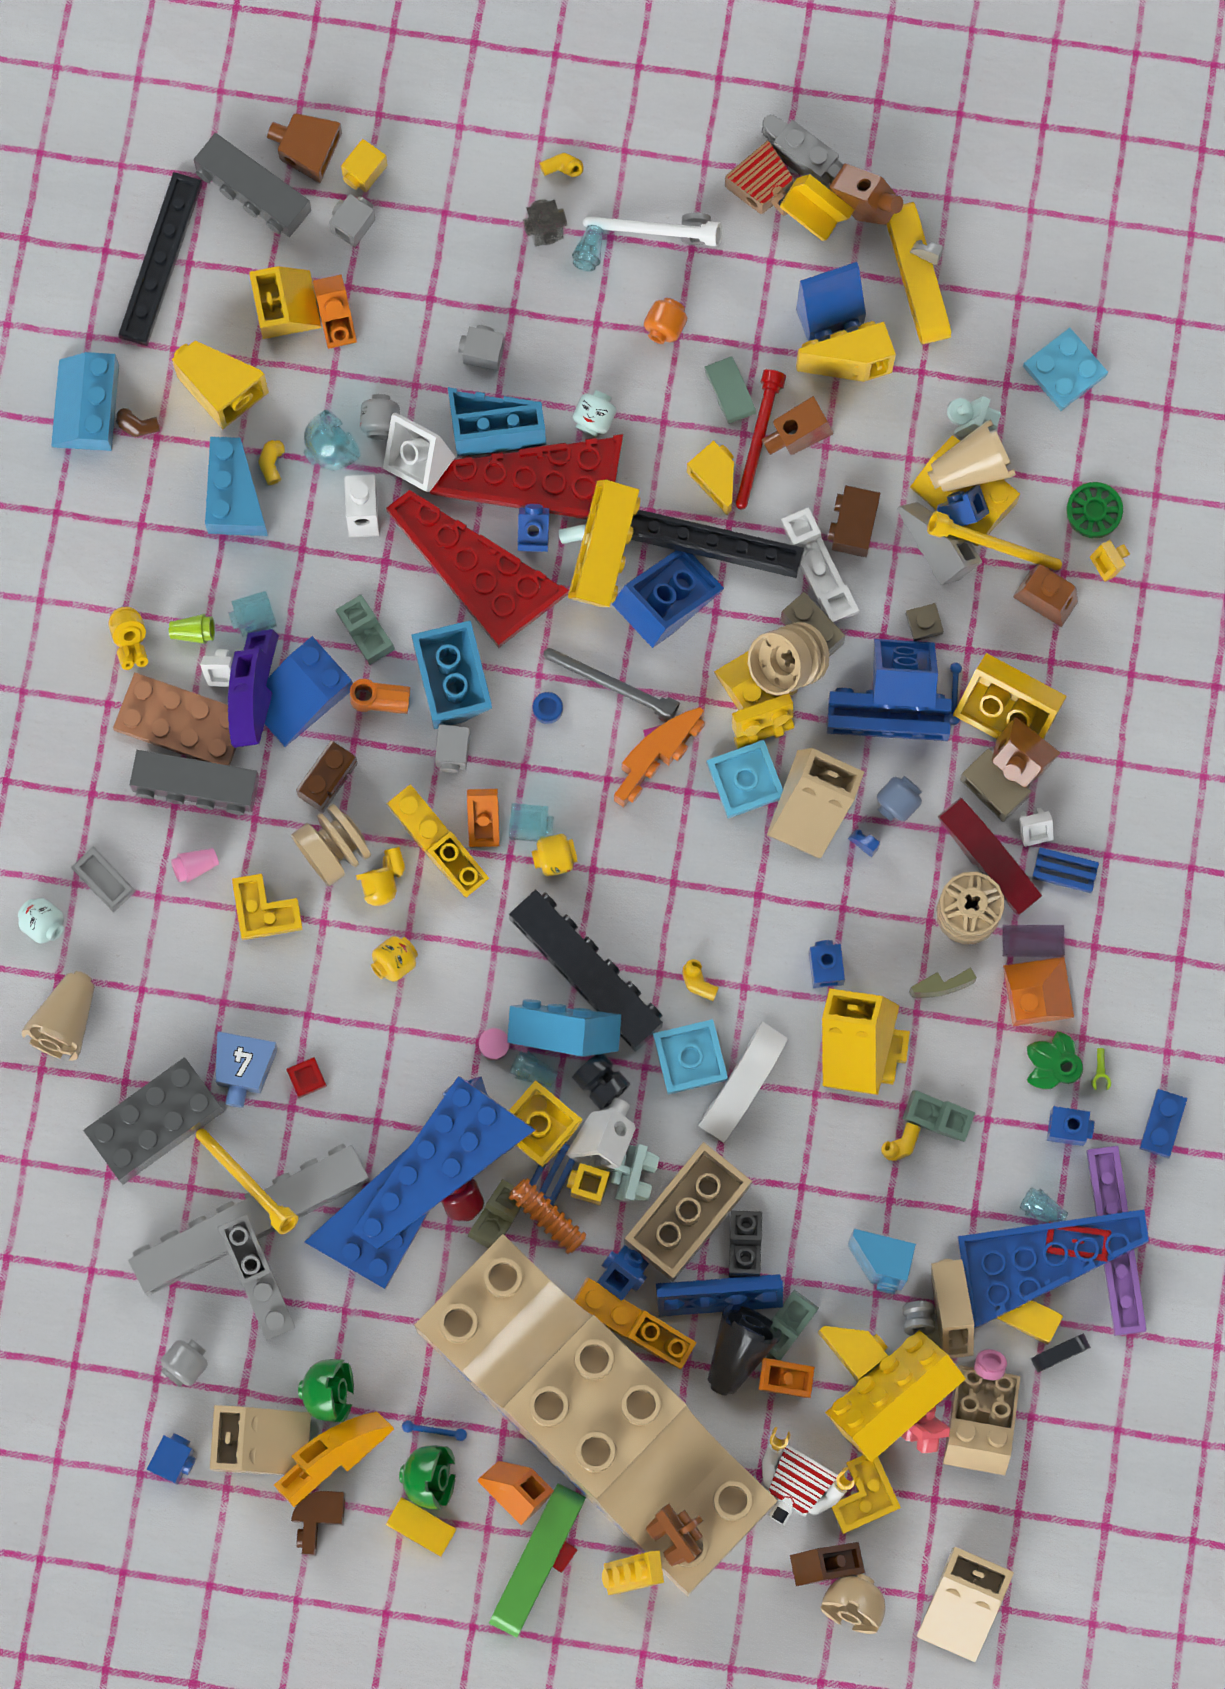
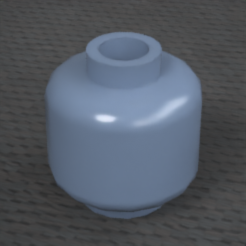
M903 776L902 779L893 777L877 794V800L881 804L878 811L889 821H892L894 818L899 821H906L921 805L922 799L920 794L922 791L906 776Z

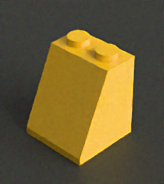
M196 340L189 345L184 344L179 347L172 358L177 378L222 430L269 393L265 374L260 369Z

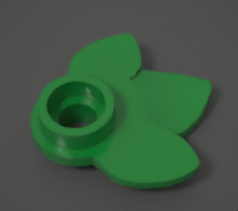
M1057 1031L1052 1039V1043L1037 1041L1027 1046V1054L1036 1066L1027 1079V1082L1032 1086L1040 1089H1052L1061 1082L1065 1084L1074 1083L1082 1076L1084 1070L1083 1063L1076 1055L1074 1041L1067 1034ZM1066 1063L1073 1064L1069 1072L1062 1071V1067Z

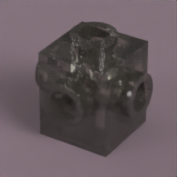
M542 199L533 202L530 207H526L527 218L522 219L526 235H532L535 247L550 245L564 239L563 226H567V220L563 208L558 209L555 200L548 201Z

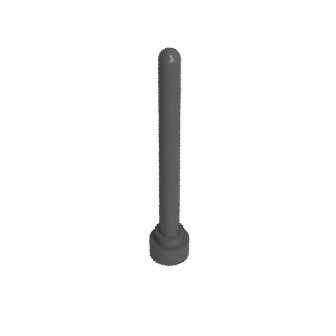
M552 648L545 649L543 653L545 659L655 710L654 714L658 715V719L664 722L674 718L678 711L680 702L670 697L658 699Z

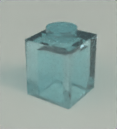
M266 591L231 601L234 611L228 612L233 629L240 628L242 637L247 636L250 632L277 627Z
M512 803L509 839L537 842L540 838L546 837L547 834H553L554 816H548V806Z

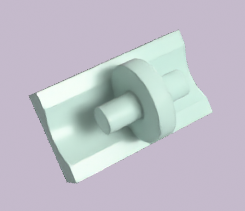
M984 396L972 402L958 398L950 402L947 407V415L950 421L960 425L954 432L955 435L960 437L972 433L989 420L992 421L994 426L988 429L991 431L995 430L1001 412L989 408L991 399Z
M637 1144V1146L629 1145L627 1155L625 1154L619 1168L606 1169L613 1172L610 1183L619 1185L615 1197L616 1200L623 1202L649 1200L652 1187L651 1184L639 1181L641 1171L655 1173L660 1158L648 1152V1146Z

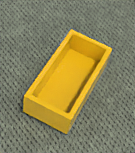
M918 1330L914 1335L908 1337L890 1356L885 1357L872 1372L861 1378L856 1386L847 1394L837 1399L825 1413L841 1434L872 1462L966 1378L949 1355Z

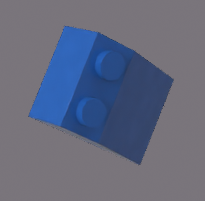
M857 262L800 281L796 311L808 341L817 339L821 342L830 339V336L836 332L846 330L849 333L857 330L861 324H864L866 310Z
M675 550L625 584L612 605L653 648L671 636L719 595L724 587L693 554Z
M313 636L292 652L267 680L266 687L272 692V697L264 725L284 747L288 746L348 695L353 684L351 678Z
M874 639V704H879L880 707L886 709H894L897 706H910L911 709L917 711L935 708L938 681L935 642Z

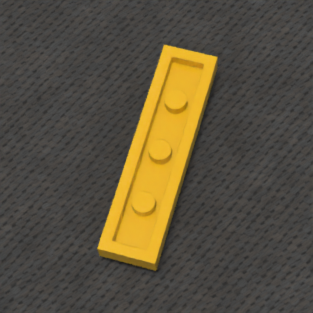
M660 1550L604 1563L602 1582L604 1587L607 1588L608 1595L621 1594L664 1583Z

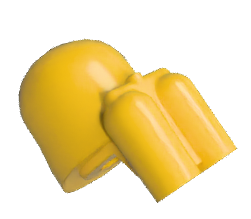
M132 607L117 608L110 615L108 626L114 643L119 646L117 656L121 667L124 670H130L134 664L138 667H145L148 664L145 647L141 644L146 635L143 619L140 613Z
M400 847L384 850L385 856H383L382 868L355 875L356 880H361L365 895L364 899L368 904L381 906L390 903L395 898L397 888L394 876L400 878L405 871Z

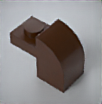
M313 1492L296 1505L291 1521L293 1523H304L303 1529L297 1530L296 1547L302 1548V1555L316 1556L318 1524L344 1526L345 1492Z

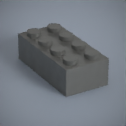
M184 1057L83 1131L123 1185L224 1111Z

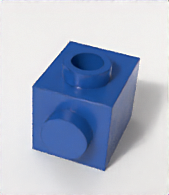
M833 940L815 942V946L809 949L813 988L844 985L845 975L841 944H833Z
M1053 1106L1050 1110L1046 1141L1084 1146L1087 1138L1092 1139L1095 1121L1089 1120L1091 1111Z
M173 1433L171 1438L163 1435L147 1470L178 1485L183 1474L189 1475L196 1461V1458L193 1457L194 1450L188 1447L191 1441Z

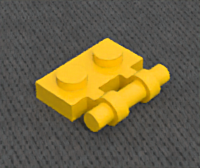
M789 693L732 713V729L736 736L734 737V742L737 748L772 736L778 738L783 736L785 731L795 728L792 720L793 701Z

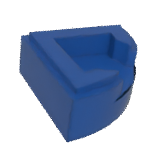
M854 830L848 838L871 858L880 846V841L871 835L866 837L862 834L861 830Z

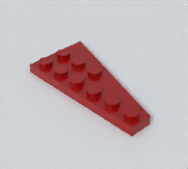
M623 434L613 435V437L604 439H586L584 442L560 443L521 449L519 452L503 454V452L494 453L491 456L480 458L455 459L431 489L430 494L518 509L525 508L527 504H540L543 508H549L550 514L588 519L597 481L609 480L616 482Z
M411 490L386 507L388 514L498 648L569 594V589L558 585L547 578L542 572L534 570L520 561L515 555L483 535L472 531L467 525L448 516L440 508Z

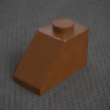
M859 1542L817 1548L790 1555L796 1587L865 1573Z

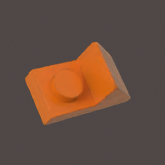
M467 789L469 847L500 846L498 789Z
M763 1358L759 1390L768 1393L811 1398L815 1367Z

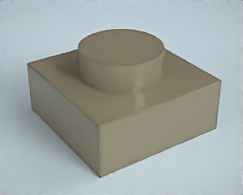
M936 603L906 610L905 614L913 641L943 634L944 630Z

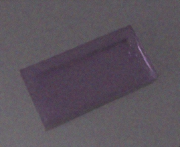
M1002 925V957L1065 956L1064 925Z

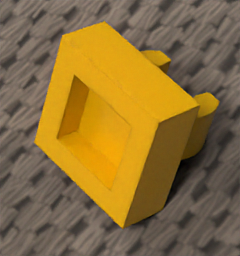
M1111 540L1102 543L1089 558L1104 582L1114 578L1126 566L1123 558L1128 557L1130 552L1124 544L1115 548Z

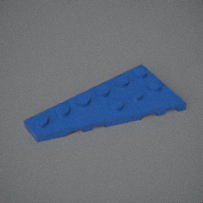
M458 1076L352 1232L374 1248L380 1249L408 1228L409 1225L428 1213L442 1200L486 1169L491 1163L510 1151L520 1141L535 1132L536 1129Z
M409 1147L304 1242L384 1289L390 1283L428 1213L421 1216L380 1249L374 1248L353 1233L352 1230Z
M1145 1210L958 1236L960 1255L963 1261L973 1314L974 1329L1148 1243L1149 1236ZM1083 1226L1110 1230L1111 1235L1105 1243L1108 1252L1107 1262L1094 1260L1098 1254H1102L1104 1236L1058 1230L1057 1228ZM1050 1229H1054L1053 1242L1046 1245L1047 1232ZM1072 1239H1076L1078 1241L1076 1243H1073ZM1050 1246L1062 1248L1065 1251V1256L1046 1252ZM1068 1250H1074L1076 1257L1068 1256ZM1078 1251L1095 1254L1091 1258L1086 1259L1082 1258Z

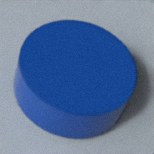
M544 692L539 694L533 701V714L539 722L552 724L562 716L563 703L558 695L552 692Z

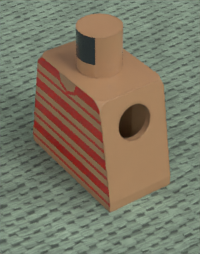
M767 140L725 176V187L760 214H764L774 206L785 216L788 213L780 208V204L793 185L794 179L771 143Z

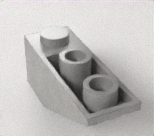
M915 502L897 508L904 525L911 532L918 549L925 556L933 575L941 585L961 580L982 563L981 558L970 541L952 535L939 538L928 534L927 526L933 512L920 503Z

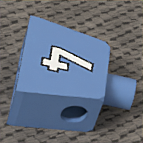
M218 1032L216 1083L218 1086L228 1088L226 1105L244 1108L247 1091L261 1093L278 1050L276 1042Z

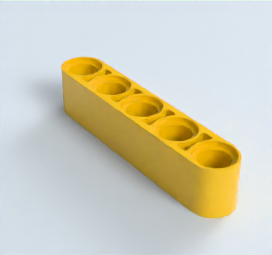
M905 203L899 213L893 214L886 226L921 345L951 338V328L933 264L910 253L916 241L922 240L924 245H927L915 203Z

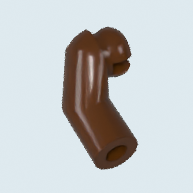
M122 408L116 414V423L119 428L132 437L160 431L157 417L140 420L128 408Z

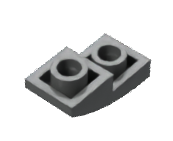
M731 1210L729 1278L760 1276L761 1211Z

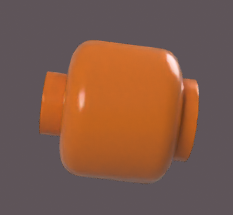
M671 298L655 301L644 320V327L649 332L648 337L658 344L677 341L688 319L684 312L685 307Z

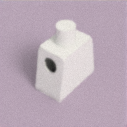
M375 475L344 476L346 520L349 537L379 536L377 480ZM358 519H367V520H369V521L364 522V523L356 522V520H358Z
M614 1098L608 1110L592 1112L586 1119L566 1155L578 1164L582 1163L598 1169L619 1168L636 1129L635 1124L625 1117L630 1105L622 1099Z

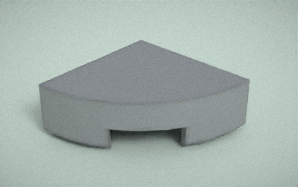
M922 240L915 242L910 253L937 266L942 256L943 246L932 241L929 245H924Z

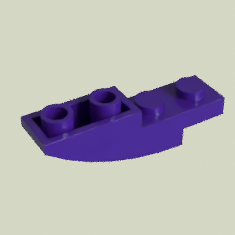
M273 629L248 633L244 649L234 652L228 690L229 733L231 745L234 748L260 744L272 697V692L266 687L279 638V635Z

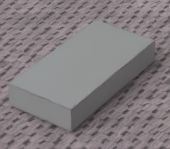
M94 846L71 866L72 870L113 913L136 892Z

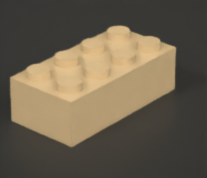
M703 1142L625 1237L624 1243L632 1250L640 1253L648 1263L673 1282L751 1187L752 1180Z

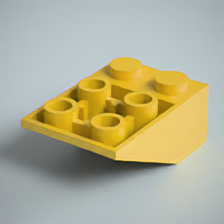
M875 321L862 324L858 327V330L849 333L846 330L836 332L830 336V339L821 342L817 339L802 344V348L798 349L796 370L798 372L865 382L892 373L896 353L884 321L877 324Z
M829 988L822 1016V1072L824 1087L873 1095L879 1094L899 1011L898 1004L880 995Z

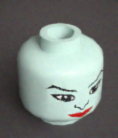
M595 390L593 395L583 394L572 416L573 420L577 423L576 428L595 437L599 433H606L617 411L616 407L609 403L612 397Z
M44 898L28 900L18 912L20 930L37 943L42 944L50 940L55 941L64 930L62 926L64 922L63 912Z

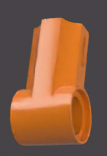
M365 678L359 679L351 685L350 703L357 711L368 712L375 710L408 714L409 686L373 683ZM364 689L372 694V697L367 701H360L355 696L359 690Z

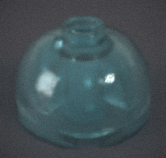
M328 409L316 415L308 423L304 431V443L307 448L304 450V454L312 465L318 463L324 469L335 471L352 465L359 459L361 453L351 433L348 432L346 434L340 427L343 424L341 420Z

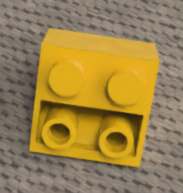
M276 266L249 272L263 339L321 328L310 270Z

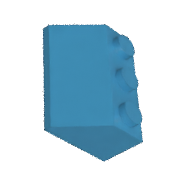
M84 352L59 360L52 448L112 451L119 363L116 354Z
M471 620L411 634L434 729H438L439 724L451 726L466 722L492 709Z
M854 1229L849 1238L848 1247L870 1283L877 1285L876 1290L889 1294H895V1291L903 1289L908 1280L916 1244Z

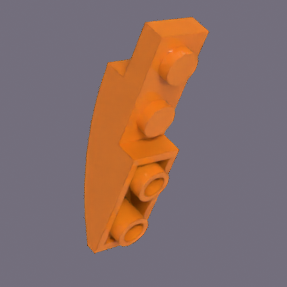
M698 707L668 720L647 735L622 762V770L628 776L614 794V801L624 808L629 801L631 803L636 801L643 790L640 787L641 783L646 777L651 779L659 769L661 764L657 762L658 760L669 766L674 759L679 761L688 748L685 743L691 735L696 737L706 723L702 720L704 718L703 709Z

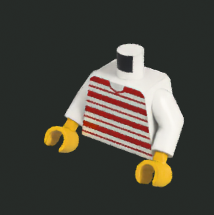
M775 1427L772 1430L769 1440L770 1444L762 1460L763 1484L778 1500L769 1517L785 1526L793 1511L805 1517L808 1513L818 1515L836 1505L847 1490L857 1483L859 1476L857 1475L853 1481L847 1480L844 1473L849 1467L843 1468L838 1475L790 1447L788 1445L790 1432L787 1433L785 1439L777 1438L775 1434L778 1427Z

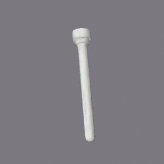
M586 217L583 220L584 227L588 229L698 238L700 242H705V245L719 246L723 235L721 222L708 221L699 227L600 217Z

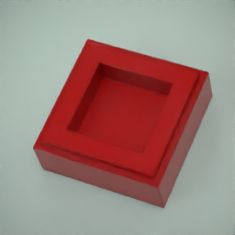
M315 1057L286 1069L298 1098L327 1087Z

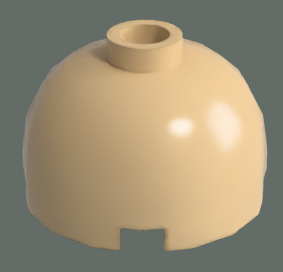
M858 1574L856 1577L846 1576L839 1578L830 1585L822 1599L820 1608L835 1623L841 1625V1620L843 1619L855 1624L852 1628L853 1631L875 1634L883 1622L886 1607L884 1596L874 1585V1580L866 1575Z

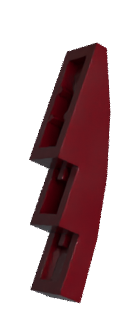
M960 797L937 816L970 862L976 865L982 874L989 876L999 885L1005 901L1015 914L1020 915L1042 897V894L963 798Z

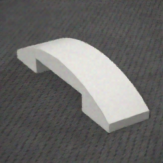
M809 507L782 518L781 522L790 545L804 548L800 567L823 612L833 623L859 613L857 604L848 586L844 585L821 538V531Z
M761 1022L746 1046V1051L697 1127L724 1143L760 1090L788 1038L766 1023Z

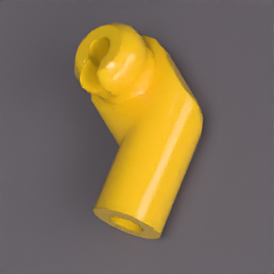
M280 440L266 442L258 460L260 469L269 486L277 484L282 480L275 466L277 457L282 456L285 452V446Z

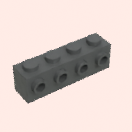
M216 132L193 159L197 170L196 174L206 183L212 181L218 185L220 192L230 200L236 198L244 204L243 208L253 217L259 215L267 221L266 225L279 235L284 233L290 238L311 212L310 200Z
M136 750L129 785L132 791L136 792V796L141 798L154 799L155 795L166 797V801L173 804L182 805L184 801L195 802L196 806L202 809L213 810L214 806L226 808L228 813L244 815L245 811L253 812L259 775L257 770Z

